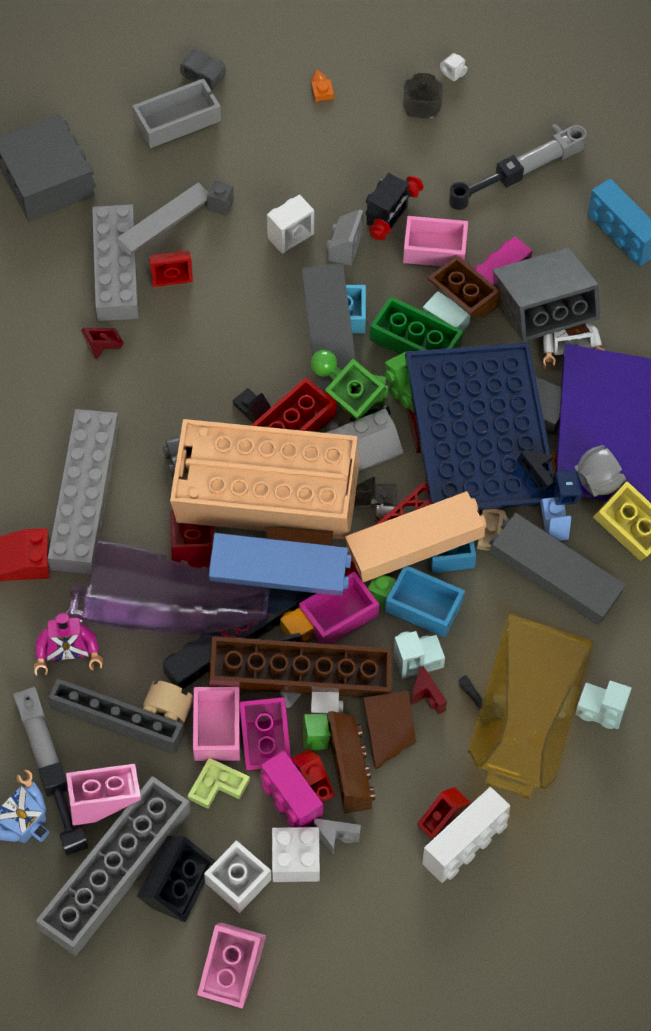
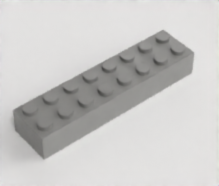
M75 409L48 554L50 571L94 574L119 431L118 413Z
M153 776L141 789V800L129 805L36 920L40 932L75 957L161 850L167 836H172L190 813L189 801Z

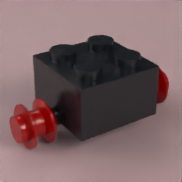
M388 173L384 179L381 178L379 180L376 190L373 193H369L366 199V224L370 226L369 232L373 239L384 241L386 235L391 233L393 226L408 208V197L416 198L419 196V192L424 189L420 178L408 176L406 181Z

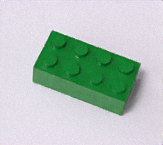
M391 296L370 325V340L398 354L408 351L460 348L462 345L463 330Z

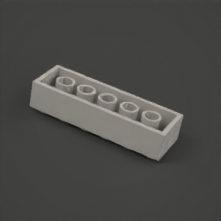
M133 204L92 207L97 321L139 319L136 252L129 256L115 242L117 237L135 226Z

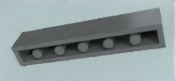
M58 678L48 697L50 707L53 710L176 754L184 737L183 724Z

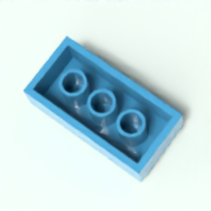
M611 178L592 189L588 209L589 218L596 222L604 234L609 235L614 240L616 246L621 248L628 255V258L639 267L651 260V219Z

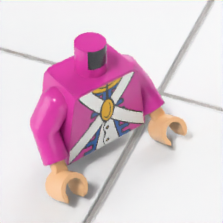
M65 613L57 615L56 620L48 621L47 629L42 630L36 639L35 658H38V662L34 665L35 675L37 676V669L39 667L45 668L44 674L45 676L47 675L48 669L44 658L47 661L89 657L90 653V669L94 670V661L99 662L100 668H102L103 658L97 653L99 648L95 633L86 625H82L79 618H69Z

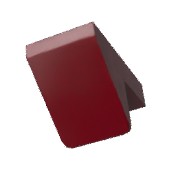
M82 328L81 330L85 342L95 359H98L104 349H121L124 344L115 328Z
M422 666L419 668L413 689L411 705L425 698L428 706L431 709H435L439 715L446 711L447 701L425 667Z

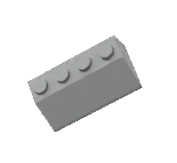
M386 409L326 432L358 436L360 454L358 473L399 457L404 453L395 424Z

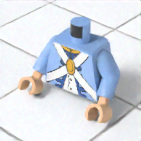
M24 770L27 774L25 781L21 779L20 775L16 776L19 783L26 785L25 788L20 786L0 807V840L20 841L25 843L33 835L42 842L49 834V831L42 826L46 822L45 812L47 809L44 797L35 782H31L32 773L28 770Z

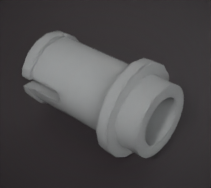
M383 503L376 505L375 518L381 520L395 506H383Z

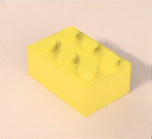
M626 481L597 511L593 518L639 561H642L651 553V503Z

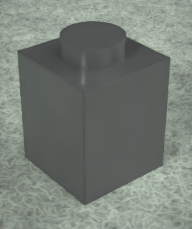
M214 180L207 194L208 210L226 216L234 201L233 186Z

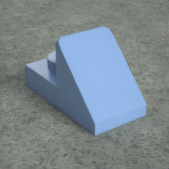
M554 497L541 499L545 532L558 541L568 540L571 516H566L565 505H556Z

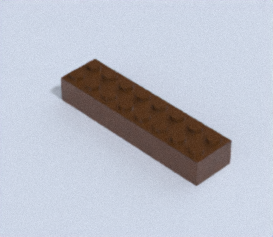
M212 636L209 652L208 687H239V690L299 694L339 692V696L361 698L391 693L392 648Z

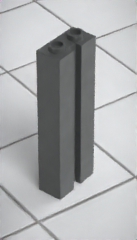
M343 263L301 268L312 356L319 350H329L337 358V367L343 370L352 359L356 360ZM315 374L316 386L325 392V389L333 382V379L330 376L321 377ZM352 387V394L355 393V390H358V388Z
M515 513L511 519L508 517L501 526L502 532L500 534L496 533L489 543L492 545L489 554L599 626L622 594L626 584L519 514Z

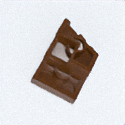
M408 691L363 698L375 769L380 768L390 758L396 757L403 749L409 748L416 743Z

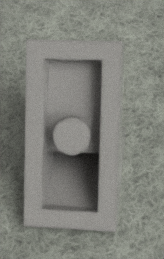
M316 818L314 820V827H319L320 840L332 855H334L336 839H340L345 843L359 842L361 825Z

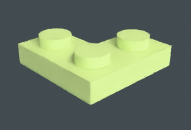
M209 758L189 792L188 800L209 809L219 790L240 799L250 781V777Z

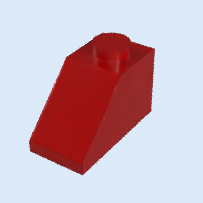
M456 787L444 790L418 821L417 825L433 840L471 802Z

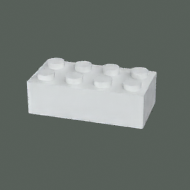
M489 787L424 847L422 864L441 883L447 878L449 880L453 879L459 872L458 868L463 863L466 865L470 863L479 848H486L492 841L491 837L494 834H500L508 826L507 820L510 817V805L495 790Z

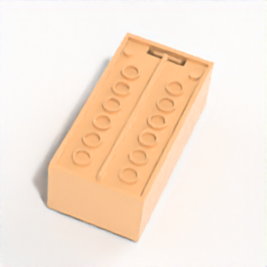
M183 419L170 498L176 521L178 523L266 532L267 527L333 531L334 539L345 540V536L350 535L359 471L358 436Z

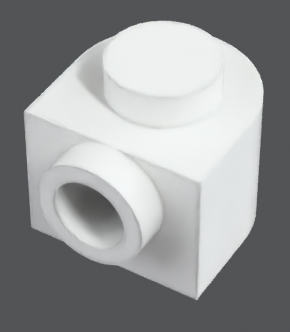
M454 53L440 63V69L443 74L454 82L459 77L464 76L468 70V67L465 66V59Z

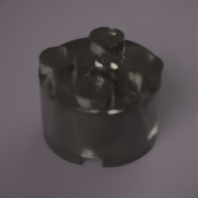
M417 73L413 75V78L406 80L404 84L403 106L409 117L424 119L437 116L442 107L443 85L441 81L439 82L435 79L434 75L429 73Z

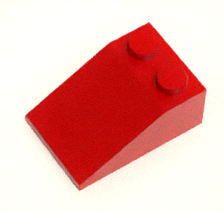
M47 528L23 529L0 536V581L50 579L48 562L50 539Z

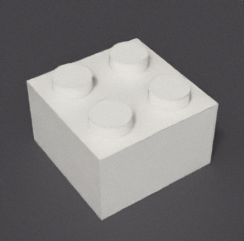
M300 194L290 198L285 204L272 209L267 214L268 239L282 254L314 235V209Z
M319 827L272 828L273 882L320 881Z
M236 840L204 873L205 884L240 913L271 881V870Z

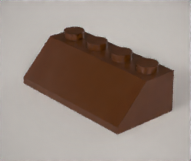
M330 711L328 712L330 744L344 814L372 809L375 792L374 788L369 787L368 780L371 779L370 768L364 764L367 754L365 745L360 744L359 738H362L361 725H356L354 716Z

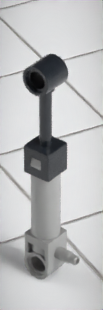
M553 124L551 128L555 135H553L551 141L519 157L512 155L498 162L496 174L470 187L463 182L452 184L449 195L450 206L456 210L465 209L469 204L471 194L498 181H501L507 188L523 180V175L557 158L564 160L581 152L585 147L586 130L582 126L574 125L562 131L557 124Z
M32 687L13 693L46 796L54 795L65 828L64 832L59 833L65 854L67 856L88 849L82 826L76 828L72 824L63 792L68 790L67 781L51 739L36 688Z

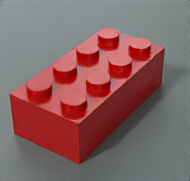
M305 377L251 426L318 432L336 416V401Z

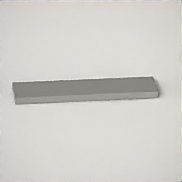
M198 182L117 237L115 242L130 256L207 203L208 191Z

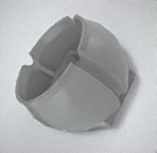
M604 445L593 447L586 451L578 465L574 467L578 472L582 486L594 497L612 494L626 482L625 475L620 474L621 466L608 448L604 450Z

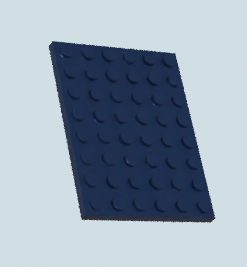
M529 342L408 351L405 353L430 505L466 491L471 499L474 498L476 500L478 510L541 505V499L554 497L552 486L549 490L542 493L517 461V458L524 450L550 454ZM551 461L544 468L549 470L554 478V471Z

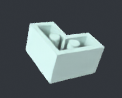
M414 631L402 632L395 637L393 657L401 679L418 675L419 668L422 666L425 667L427 672L444 668L445 656L437 635H426L419 638L417 632Z
M611 680L607 689L585 683L575 715L585 721L600 723L608 729H619L631 687Z

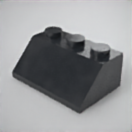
M167 836L137 897L152 909L179 921L186 922L205 884L204 873L215 863V860L185 836Z

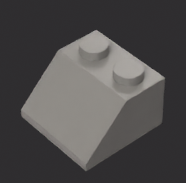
M359 209L340 216L338 223L333 225L331 231L332 240H328L326 245L329 261L352 266L363 234V210Z

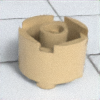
M153 681L142 708L184 724L194 697L189 692L187 696L182 694V688L171 683L158 681L156 684Z

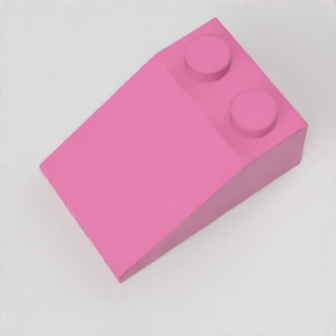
M135 764L66 773L73 825L97 822L141 800Z
M223 922L215 925L197 995L243 1009L261 958L266 935Z

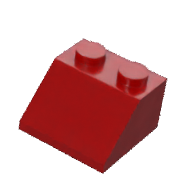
M189 250L166 254L158 253L148 256L153 287L193 282L192 260Z

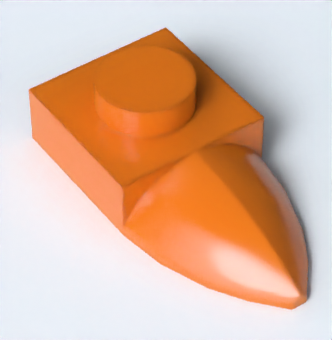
M316 70L311 80L315 102L334 99L331 79H328L321 71Z

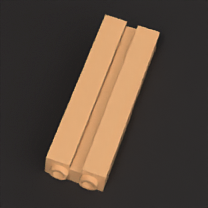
M466 491L345 536L346 548H348L349 555H352L351 559L355 563L362 582H366L485 537L487 523L484 516H480L477 512L478 505L474 498L471 499Z

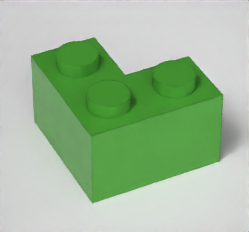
M406 352L385 362L387 369L385 375L391 384L390 393L395 400L398 399L405 408L410 409L414 413L405 361Z

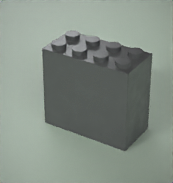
M60 114L0 136V169L28 221L94 196L96 184L92 177L94 175L93 168L90 163H86L84 151L82 149L79 150L77 147L78 142L75 135L70 134L68 122L66 120L63 121Z
M569 247L493 269L494 286L500 290L499 309L523 342L600 319L598 284Z

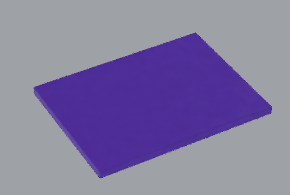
M565 344L563 351L556 472L561 470L576 471L574 467L578 465L586 451L593 447L604 445V450L608 448L621 466L620 474H624L626 481L651 503V359ZM579 479L582 492L581 497L608 501L614 494L597 495L594 497L582 486Z

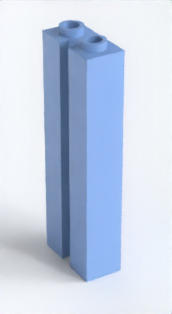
M214 533L209 579L214 582L343 596V589L348 590L349 577L345 576V570L351 566L352 555H348V548Z

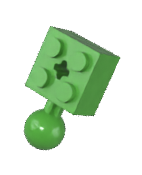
M319 350L311 358V369L316 375L321 377L330 376L333 379V382L325 389L326 394L335 400L355 420L361 419L386 391L385 385L354 359L341 370L337 367L336 356L329 350ZM360 387V392L358 394H352L351 388Z

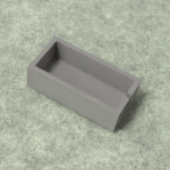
M204 78L132 106L134 122L149 148L156 147L221 121V106L214 94L211 93V89Z

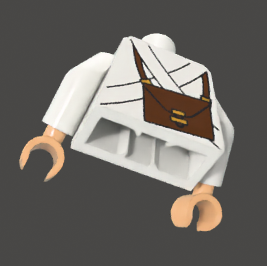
M585 323L544 335L543 347L546 357L543 359V368L546 370L547 362H552L553 369L555 368L556 360L552 353L555 355L563 354L565 344L604 350L600 347L602 343L598 329L590 323Z

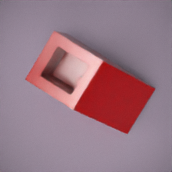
M309 749L291 758V761L322 803L335 796L321 759L317 754Z

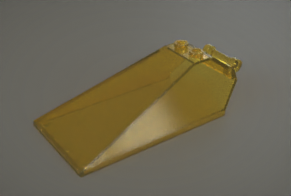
M510 613L508 614L468 749V753L471 754L475 765L488 770L485 785L490 787L494 785L521 794L522 798L529 800L533 785L545 789L555 781L593 641ZM496 773L525 782L526 784L525 786H523L518 783L497 777L495 775Z

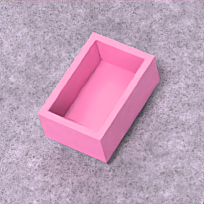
M407 216L403 263L442 267L457 255L465 261L468 221Z
M194 687V761H207L209 758L215 761L240 760L239 687Z

